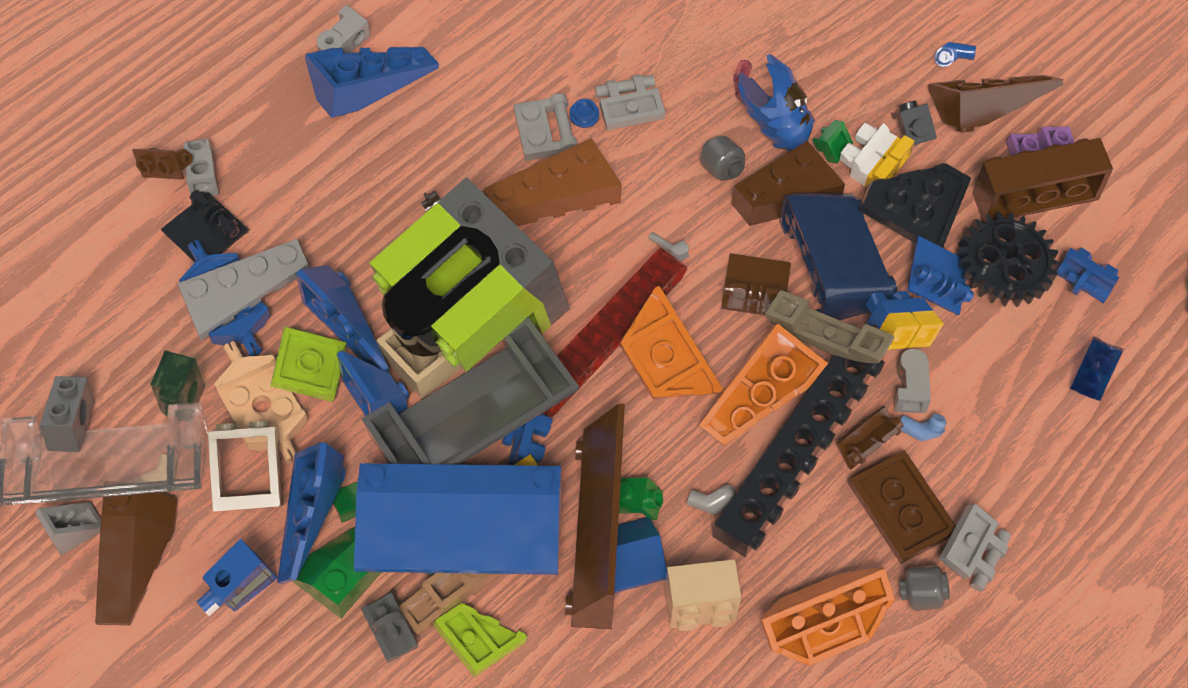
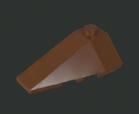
M105 484L100 524L96 625H131L147 592L146 587L162 560L161 555L167 542L171 541L175 532L178 507L177 498L140 485Z

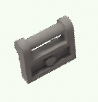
M555 94L548 99L514 104V114L525 161L551 157L578 144L577 139L572 135L566 110L568 102L565 94ZM555 112L561 137L560 141L553 142L546 113Z

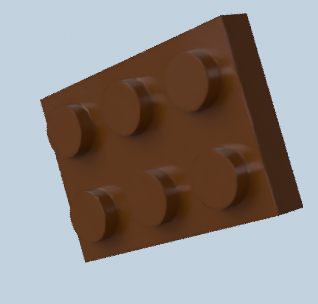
M905 450L849 479V486L900 564L907 562L951 537L956 525Z

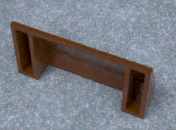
M617 404L587 426L583 431V441H576L575 460L582 462L573 595H566L565 615L572 616L571 627L612 630L625 404Z

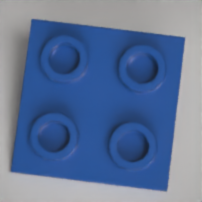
M918 236L907 290L956 315H960L962 303L970 302L974 295L970 286L965 284L966 279L962 278L966 269L958 268L961 258Z

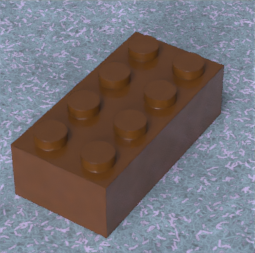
M1084 138L1072 144L1062 146L1055 144L1043 150L1033 152L1026 150L1014 156L990 158L983 162L972 194L982 221L986 214L994 220L997 212H1000L1004 219H1007L1010 212H1013L1014 218L1099 200L1113 167L1101 138L1091 140Z

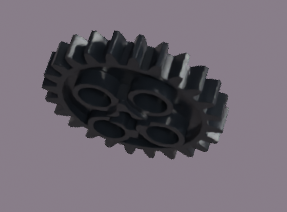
M997 212L994 220L986 214L982 222L976 219L973 226L967 228L959 243L960 249L957 257L961 258L958 268L966 269L962 278H972L971 289L981 288L979 297H983L987 293L990 294V303H994L998 297L1001 298L1002 304L1005 307L1009 300H1012L1016 307H1019L1023 299L1029 305L1034 297L1040 299L1045 291L1048 292L1058 274L1056 269L1060 262L1054 260L1058 250L1050 249L1054 240H1044L1043 237L1046 230L1037 232L1035 230L1037 222L1035 221L1030 225L1025 224L1026 218L1024 215L1017 221L1014 219L1013 212H1010L1007 219H1004L1002 214Z

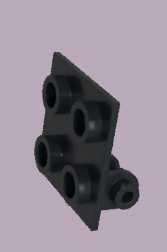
M199 190L191 193L189 197L191 205L161 228V231L194 263L196 260L188 248L191 242H193L196 248L194 241L199 240L208 255L221 254L249 231L209 192H200Z

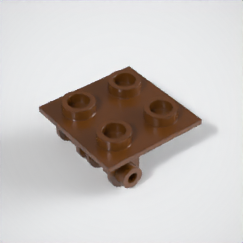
M730 253L721 309L765 315L780 290L788 292L791 262Z

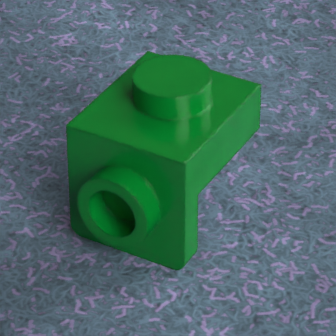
M648 477L621 478L619 514L642 513L647 518H650V520H657L659 510L663 505V491Z

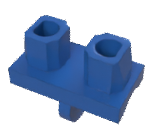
M1082 247L1078 250L1070 248L1057 270V275L1074 285L1071 293L1076 296L1083 290L1104 303L1120 278L1117 276L1118 269L1110 264L1098 265L1092 261L1091 253Z
M541 413L503 437V445L511 446L512 444L508 460L509 465L516 464L530 454L537 465L542 461L545 446L533 442L531 439L533 434L546 437L551 428L552 418Z

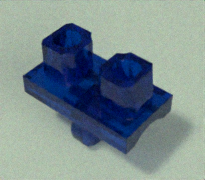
M1093 336L1070 389L1100 401L1124 349L1108 344Z

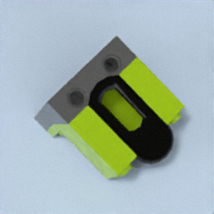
M467 177L369 262L375 272L372 279L380 287L378 289L384 296L382 302L383 316L402 348L411 354L422 357L433 356L443 351L441 354L451 366L455 368L459 364L465 372L470 370L527 317L543 334L570 309L554 262Z

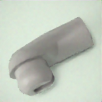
M723 485L709 495L692 489L687 505L710 514H718L726 509L735 496L736 491L730 485Z

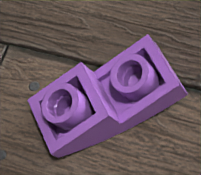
M1042 127L1038 134H1011L1006 143L1010 155L1014 156L1026 150L1033 152L1043 150L1055 144L1060 146L1072 144L1074 139L1070 127Z

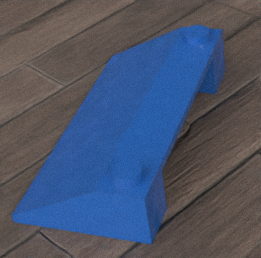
M360 463L356 492L354 571L558 575L563 492L561 466Z

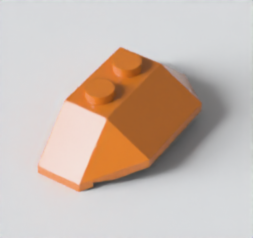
M880 567L846 572L780 598L760 620L772 651L810 666L869 641L895 598L885 568Z

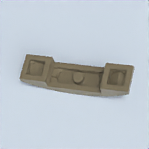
M780 290L765 313L766 318L774 324H779L796 338L833 355L854 361L879 363L894 340V335L864 324L862 329L810 309L809 301L783 290Z

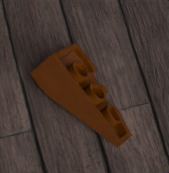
M1048 75L1010 77L1008 83L1007 80L987 78L982 79V84L965 83V80L930 83L928 84V90L944 124L956 127L958 132H972L974 127L987 125L1063 85V79Z

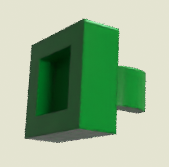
M833 120L829 127H822L820 138H813L812 141L816 150L824 153L827 162L837 164L840 161L842 150L848 143L853 144V141L844 121Z

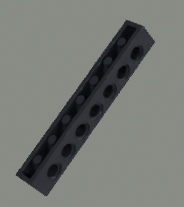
M833 355L714 524L713 538L745 558L751 549L755 551L759 549L767 535L764 533V530L769 523L772 525L777 523L784 511V508L781 507L786 498L792 500L801 487V483L798 481L804 473L809 475L813 471L819 460L815 456L821 448L825 451L828 449L836 435L833 433V430L838 424L843 426L852 413V409L849 407L854 400L860 402L869 387L866 384L871 376L876 378L885 365L883 360H880L879 363H865ZM846 368H855L860 373H850ZM829 392H840L843 397H834ZM821 415L825 417L827 421L819 422L816 421L812 416ZM804 439L808 441L810 445L800 446L795 442V440ZM785 463L790 465L793 470L783 471L778 465ZM764 488L772 489L776 493V495L766 496L762 494L760 490ZM752 513L758 517V520L750 522L745 520L743 515Z

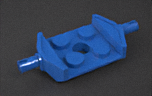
M195 240L196 248L193 242L188 245V248L196 261L179 279V282L239 261L238 255L236 253L208 255L201 242ZM262 300L252 308L248 306L234 316L235 319L225 326L221 324L210 331L209 338L211 342L225 346L227 343L229 345L232 341L240 342V344L243 343L249 356H255L254 350L257 355L260 354L262 349L255 340L254 334L265 326L270 317L268 307L263 304Z

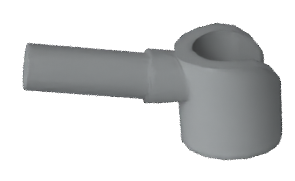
M653 232L649 235L650 240L667 251L673 263H680L690 257L687 253L689 246L683 240L672 245Z

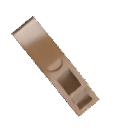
M435 573L421 584L423 587L398 607L415 633L420 636L434 625L436 619L459 605L471 594H478L502 574Z

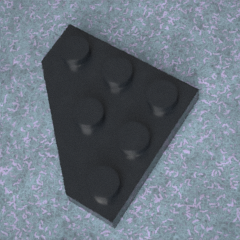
M943 163L935 165L930 169L922 171L919 169L899 174L894 178L875 180L868 185L858 211L915 244L917 237L920 236L943 248L971 177L949 164Z

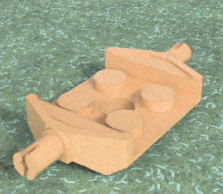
M235 341L230 342L231 348L227 343L223 349L232 363L214 384L232 420L236 423L237 429H248L249 422L269 421V427H278L279 449L286 463H293L291 456L294 460V455L297 452L292 445L291 439L302 431L306 424L307 417L305 411L301 409L292 392L270 386L276 363L273 355L244 357ZM259 401H268L271 404L266 412L259 413L254 410L255 404ZM267 436L243 437L249 450L263 451L268 449Z

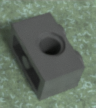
M55 376L39 425L47 451L80 452L95 404L87 377Z

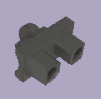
M392 593L387 594L377 602L361 607L387 663L419 648Z

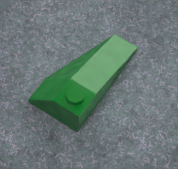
M355 527L312 552L306 559L297 580L292 581L341 619L382 573L354 571Z

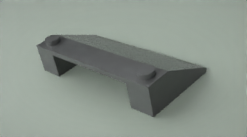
M527 317L503 339L506 349L402 413L398 414L389 401L361 419L370 437L388 464L460 465L574 394L580 388L532 321Z

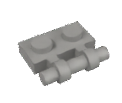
M641 74L634 75L629 80L616 82L615 79L605 81L604 85L594 87L597 98L608 96V98L600 99L599 103L607 131L665 119V110L658 88L646 90V88L655 86L653 75L644 77ZM634 91V93H629V94H624V95H620V94H619V93Z
M970 504L965 508L939 560L962 578H969L974 574L975 578L971 587L982 592L986 584L992 582L996 574L994 569L999 559L1005 557L1009 549L1007 544L1011 535L1004 530H999L997 536H995L993 533L999 523L976 504ZM986 549L988 553L985 559L982 560L981 556Z

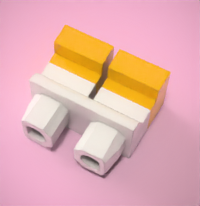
M864 123L856 134L855 140L865 147L861 150L848 143L841 152L840 161L851 168L850 177L867 188L875 180L894 178V175L899 172L909 159L914 140L905 135L902 138L893 135L884 123L879 129Z

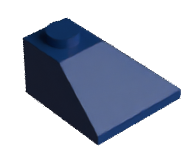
M344 351L337 353L342 382L365 416L389 401L398 414L408 409L406 400L409 398V394L400 381L395 383L389 373Z

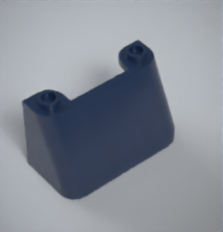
M794 193L784 196L779 223L783 233H789L790 239H795L813 282V297H817L819 304H821V308L816 311L838 320H844L870 313L866 308V303L873 293L882 292L887 300L891 299L893 294L897 292L896 282L893 276H888L863 216L864 214L858 211L861 203L860 198H855L853 194Z

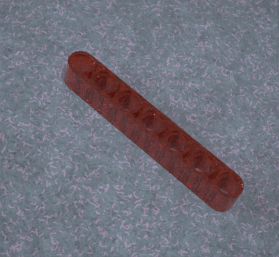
M664 248L658 249L557 355L579 388L586 383L620 346L619 344L653 290L660 286L665 296H667L685 275L688 268L686 264ZM574 394L546 410L543 414L552 418Z

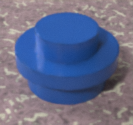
M580 99L570 108V120L575 126L580 128L592 127L599 120V109L593 101Z

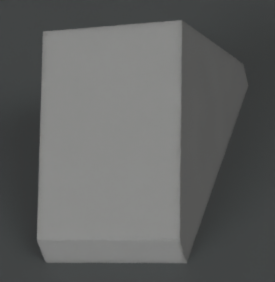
M90 502L38 508L35 512L61 556L100 533L101 519Z

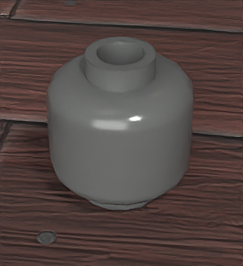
M717 136L708 140L703 145L700 162L703 168L716 179L726 181L734 179L741 174L745 167V153L740 146L727 136Z
M936 565L909 568L906 573V580H900L901 599L908 600L910 607L914 611L942 608L945 600L950 599L947 572L942 573Z

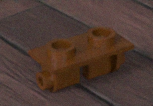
M156 148L132 149L136 159V166L141 172L142 177L184 179L181 170L191 164L193 160L192 155L186 149H179L178 151L158 150Z
M883 406L837 442L836 445L848 468L851 470L857 464H863L869 455L894 435L898 436L904 425L898 417L892 419L886 407Z

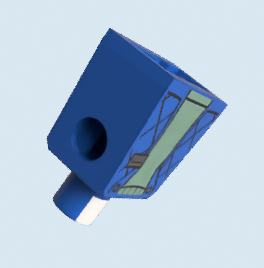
M240 539L204 574L203 580L210 589L196 602L208 616L212 615L223 604H226L233 611H237L272 584L278 577L259 555Z

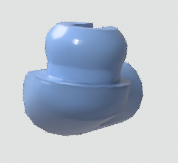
M933 414L929 420L921 423L906 415H903L900 419L904 425L901 431L918 441L940 437L945 432L944 427L947 424L946 419L940 414Z

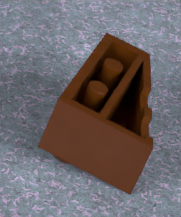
M806 141L734 185L731 204L748 225L752 226L779 219L784 196L794 193H843L845 183L814 147Z

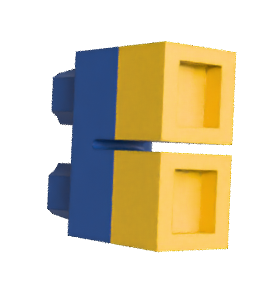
M907 291L896 292L890 300H887L882 292H876L871 294L866 303V308L871 313L866 324L877 326L879 330L894 335V340L887 350L904 349L906 347H930L944 324L924 298H911Z

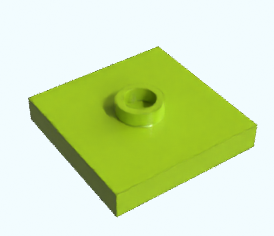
M284 326L270 386L333 402L340 376L337 353L340 351L345 352L347 342Z

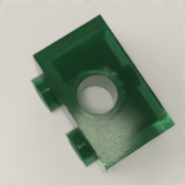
M164 351L150 383L160 410L171 419L179 420L182 417L192 420L205 389L195 358Z

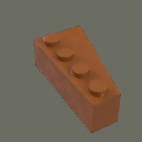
M590 138L483 188V193L516 226L535 223L539 218L553 216L557 218L565 216V212L578 209L587 211L596 209V205L609 203L614 205L621 203L622 184L593 139Z

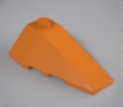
M774 324L746 358L698 426L725 445L767 415L809 389L828 363L779 324Z

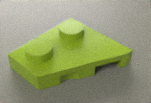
M460 603L436 619L433 625L474 678L526 643L527 640L525 633L510 631L500 626V621L490 616L480 615L475 609L463 603Z

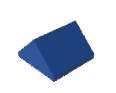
M650 518L618 525L614 593L666 580L667 568L660 534Z

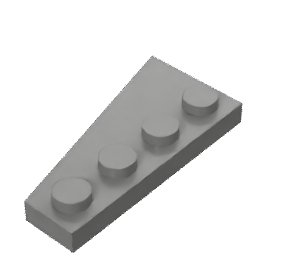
M295 239L178 283L198 336L202 341L209 336L210 331L221 324L225 326L235 319L234 316L248 306L250 308L261 302L262 297L271 291L277 292L297 279L296 272L300 269L309 268L298 240Z

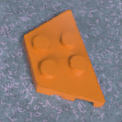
M657 286L619 344L652 399L719 394L724 389L660 286Z

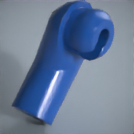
M948 42L935 53V62L941 67H947L959 58L974 60L976 46Z

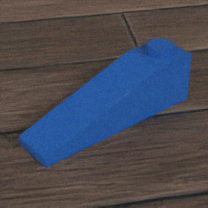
M389 47L387 52H371L370 48H360L358 53H343L342 48H330L305 55L316 100L331 118L359 111L439 67V63L425 47Z
M328 265L297 271L296 277L302 303L341 341L347 342L346 346L359 359L389 373L388 365L350 289L351 284L347 277L340 271L336 273Z
M320 442L294 455L277 583L285 584L297 580L340 489V485L344 481V455L326 443Z

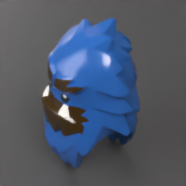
M769 54L766 55L768 60L766 66L773 79V97L767 95L752 77L748 78L742 72L739 75L738 83L740 96L750 116L761 127V132L773 142L772 146L790 152L808 141L815 120L806 105L807 95L796 82L792 70L782 61Z

